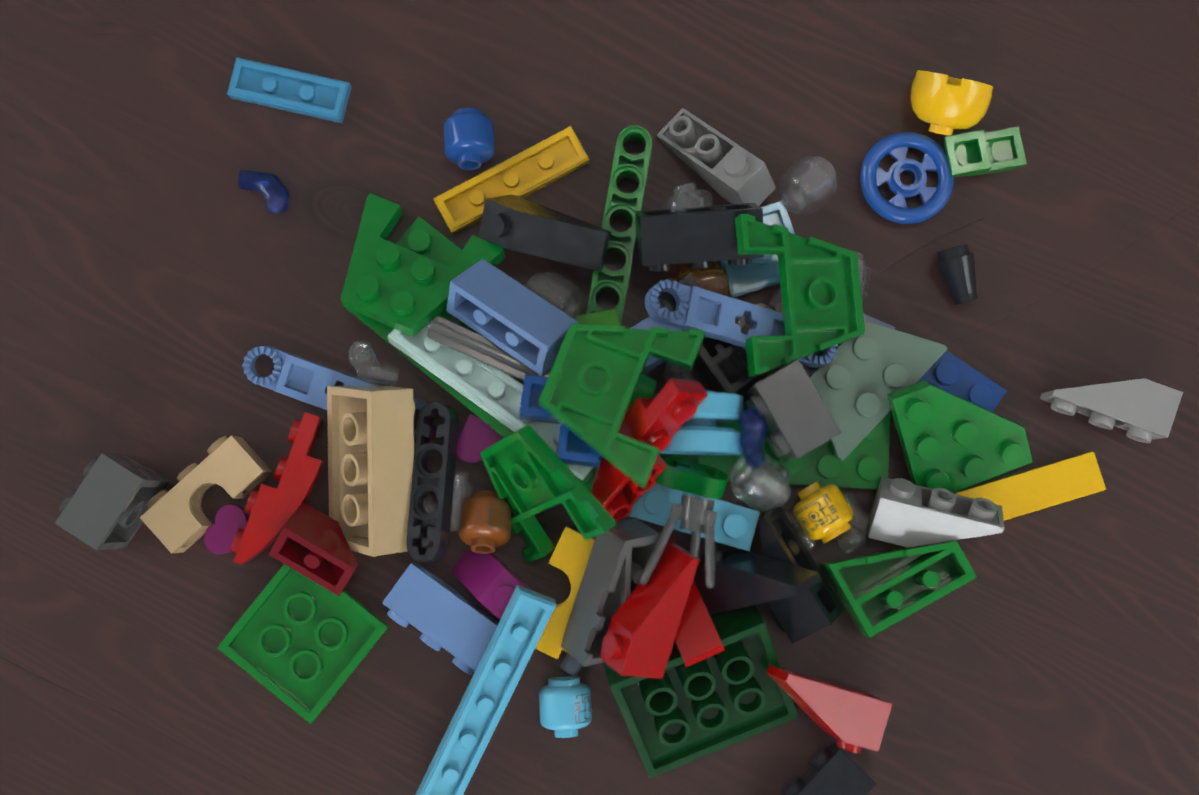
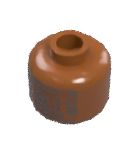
M479 491L474 493L472 497L466 499L461 505L458 527L459 538L462 542L471 546V550L475 553L491 554L495 552V548L504 546L510 540L511 506L505 500L500 499L496 492Z

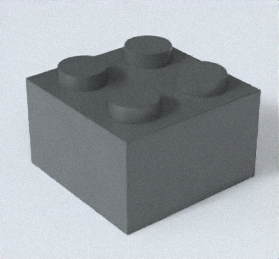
M799 360L756 383L746 392L749 400L745 401V404L750 414L757 423L761 420L764 422L770 435L766 436L768 445L777 458L783 456L786 462L801 457L841 434L840 429Z
M101 453L100 456L94 457L83 471V477L85 478L78 489L68 494L61 503L59 511L62 513L55 524L95 550L126 548L143 523L139 517L149 509L146 506L147 503L156 494L165 490L170 481L132 456Z

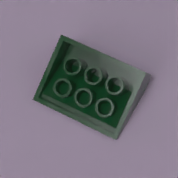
M755 605L710 615L725 649L718 654L686 667L674 641L663 679L623 676L606 662H603L610 688L649 778L799 718L792 698L767 673L769 664L780 667L765 622Z

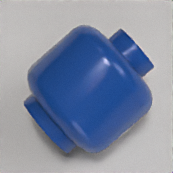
M462 108L456 110L444 122V154L449 161L458 164L459 168L464 170L478 169L483 163L488 162L494 156V124L482 111L475 108Z

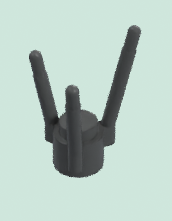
M682 495L680 505L671 503L669 518L645 566L646 568L640 578L641 584L645 585L648 583L677 521L681 520L680 529L692 531L689 553L695 557H698L701 533H705L706 586L708 588L714 586V526L717 512L713 511L715 501Z

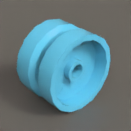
M705 390L708 396L697 407L696 414L681 426L672 437L669 446L660 451L659 454L742 455V433L733 428L717 427V423L736 422L743 417V396ZM659 393L653 394V399H655Z

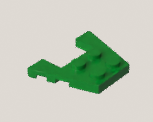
M370 193L366 199L340 299L344 307L414 337L435 317L447 309L451 280L481 259L496 267L505 258L504 248L472 235L453 266H447L387 241L386 239L403 215L401 206Z
M740 214L735 218L738 254L778 256L785 336H752L746 339L749 377L765 373L865 333L858 255L856 252L814 237L807 239L788 232V228L777 224L772 226L756 221V217L749 214Z
M570 324L540 396L539 405L638 486L646 488L658 457L659 449L621 435L618 432L648 357L653 356L692 370L704 339L705 331L700 329L673 331L663 327H652L651 330L627 329L625 326Z
M529 424L480 452L500 499L506 497L512 508L514 516L511 518V528L513 533L521 532L526 547L521 552L527 563L540 559L555 549L536 519L535 514L558 503L564 505L585 540L603 534L616 525L613 517Z

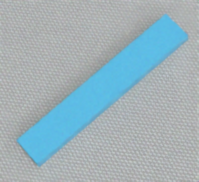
M516 586L415 795L464 794L557 605L555 599L525 587Z

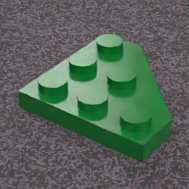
M926 380L887 394L910 479L914 485L931 489L943 488L954 493L1033 463L1025 428L1014 420L1005 416L1002 417L959 395L956 396Z

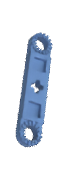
M666 279L658 282L648 290L645 297L646 310L655 321L689 331V329H700L705 331L706 337L746 348V339L752 336H785L783 313L699 287L687 286L675 280L670 281ZM665 291L673 295L676 301L674 312L668 313V311H663L664 309L659 307L660 303H657L659 301L657 297L660 292ZM744 315L745 323L751 325V329L741 333V326L736 324L735 320ZM838 344L823 349V354L820 357L811 354L798 360L802 365L808 367H820L835 358Z
M258 346L248 351L242 365L247 379L255 385L263 386L327 410V386H337L339 382L344 383L343 386H381L272 346ZM262 354L270 356L275 364L273 373L268 377L261 376L255 369L256 359ZM413 397L415 408L421 411L427 403ZM414 430V439H416L417 430Z

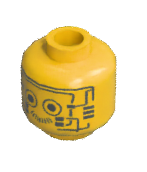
M816 481L797 493L801 501L793 507V514L810 540L821 539L825 544L851 528L849 521L853 518L854 512L838 486L828 484L821 487L819 482Z

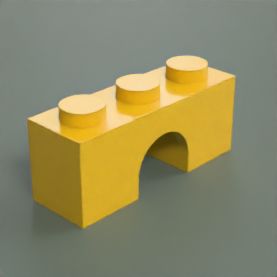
M568 526L565 527L548 564L566 573L571 583L570 595L564 602L556 605L535 648L558 659L562 650L565 651L561 647L562 640L595 541L593 538L585 540L579 531Z

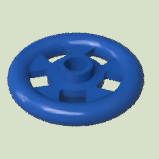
M898 132L880 139L867 152L860 170L861 189L869 206L881 217L899 224L920 223L935 216L948 202L954 185V177H951L945 150L933 139L915 132ZM908 148H914L924 153L921 163L905 157ZM886 154L896 160L888 172H885L878 166ZM926 171H937V187L925 186L927 181ZM900 174H909L912 178V184H903L899 178ZM885 182L895 194L888 201L878 190V187ZM919 194L923 205L916 208H907L905 198H911Z

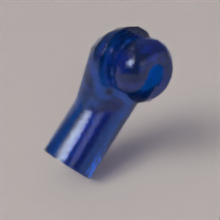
M240 171L238 178L239 189L261 192L264 199L267 200L266 208L271 213H284L288 209L289 191L278 176L272 173Z
M750 408L739 416L738 422L743 428L739 442L746 464L750 467H758L765 461L763 446L769 425L764 415H760L756 409Z

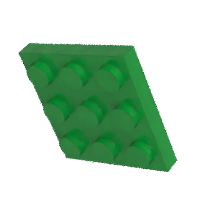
M284 564L217 648L309 724H312L390 626L345 589L338 596Z

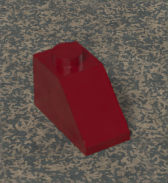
M306 502L301 504L284 525L268 554L340 596L358 566L338 521Z

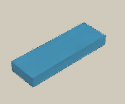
M236 57L227 95L236 100L343 123L352 86L349 82Z

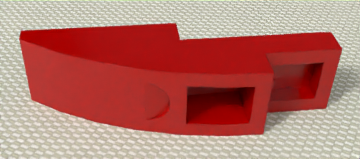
M670 379L655 399L636 398L626 412L618 433L656 447L660 452L669 446L672 437L681 426L696 414L697 407L708 394L699 382ZM658 454L646 488H643L602 457L591 494L613 517L615 522L620 521L630 514L632 506L641 495L654 486L655 479L665 469L666 464Z
M304 412L302 420H294L288 435V441L293 443L289 457H281L274 475V479L280 481L278 487L274 488L261 484L259 491H251L245 507V513L250 514L245 530L239 528L232 542L231 551L236 553L233 562L246 564L263 552L278 538L284 525L303 502L307 501L325 463L322 460L310 457L323 421L320 417Z

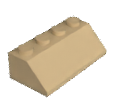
M327 386L329 517L338 521L351 550L354 552L375 557L408 551L406 541L415 453L413 423L415 402L413 400L412 388L393 386Z

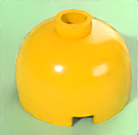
M917 70L911 87L910 100L912 110L919 119L930 124L929 132L952 136L954 129H969L978 124L985 116L992 99L993 86L969 79H958L945 74Z

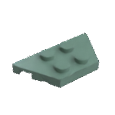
M864 321L865 333L842 342L836 348L838 351L835 354V358L829 363L818 367L811 374L810 380L841 431V434L831 439L835 449L833 452L840 462L857 447L891 410L887 394L915 384L948 349L944 344Z

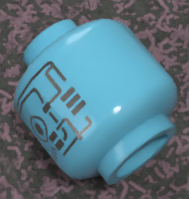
M552 677L548 679V684L539 690L540 724L546 729L554 730L555 737L571 738L579 736V729L591 723V690L588 685L580 683V677Z

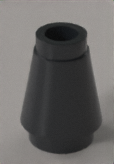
M968 244L936 252L938 262L935 265L953 299L954 305L978 299L976 294L974 252L970 253Z

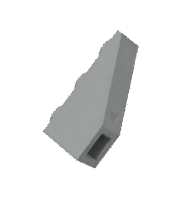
M684 108L657 134L661 142L731 204L755 203L759 206L776 188L765 162Z
M1142 378L1052 390L1041 393L1040 399L1052 403L1050 408L1056 412L1074 416L1075 412L1090 417L1088 422L1094 426L1112 430L1113 426L1126 430V436L1132 440L1151 443V440L1168 438L1183 392Z
M881 477L869 515L868 538L909 548L1003 533L1004 530L1002 506L984 498L972 499L956 495L943 488L931 489L914 485L912 482L902 478L890 479Z

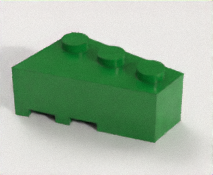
M957 541L909 548L903 547L821 563L858 631L869 638L977 578Z

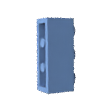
M481 259L450 281L446 311L540 376L553 367L570 324H578V321L484 259Z
M418 562L410 563L382 602V604L390 609L387 615L403 627H407L410 623L422 632L419 638L425 644L436 651L443 647L455 656L452 662L469 675L476 671L499 623L498 620Z

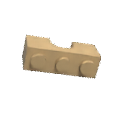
M231 435L229 438L226 436L219 438L208 448V457L199 465L193 463L186 467L177 476L179 482L170 491L163 490L147 503L146 506L149 509L139 518L171 554L185 552L206 533L209 527L213 526L204 515L201 507L202 497L207 489L218 484L233 499H244L273 473L242 437Z

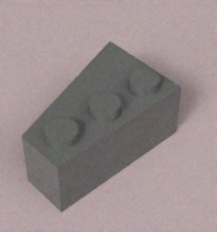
M636 518L616 521V525L595 538L561 647L584 667L604 662L600 658L602 642L608 632L611 619L640 583V578L646 568L645 566L661 535Z

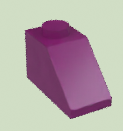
M470 548L451 570L472 595L499 619H501L517 585L535 591L493 553L479 554L473 552Z

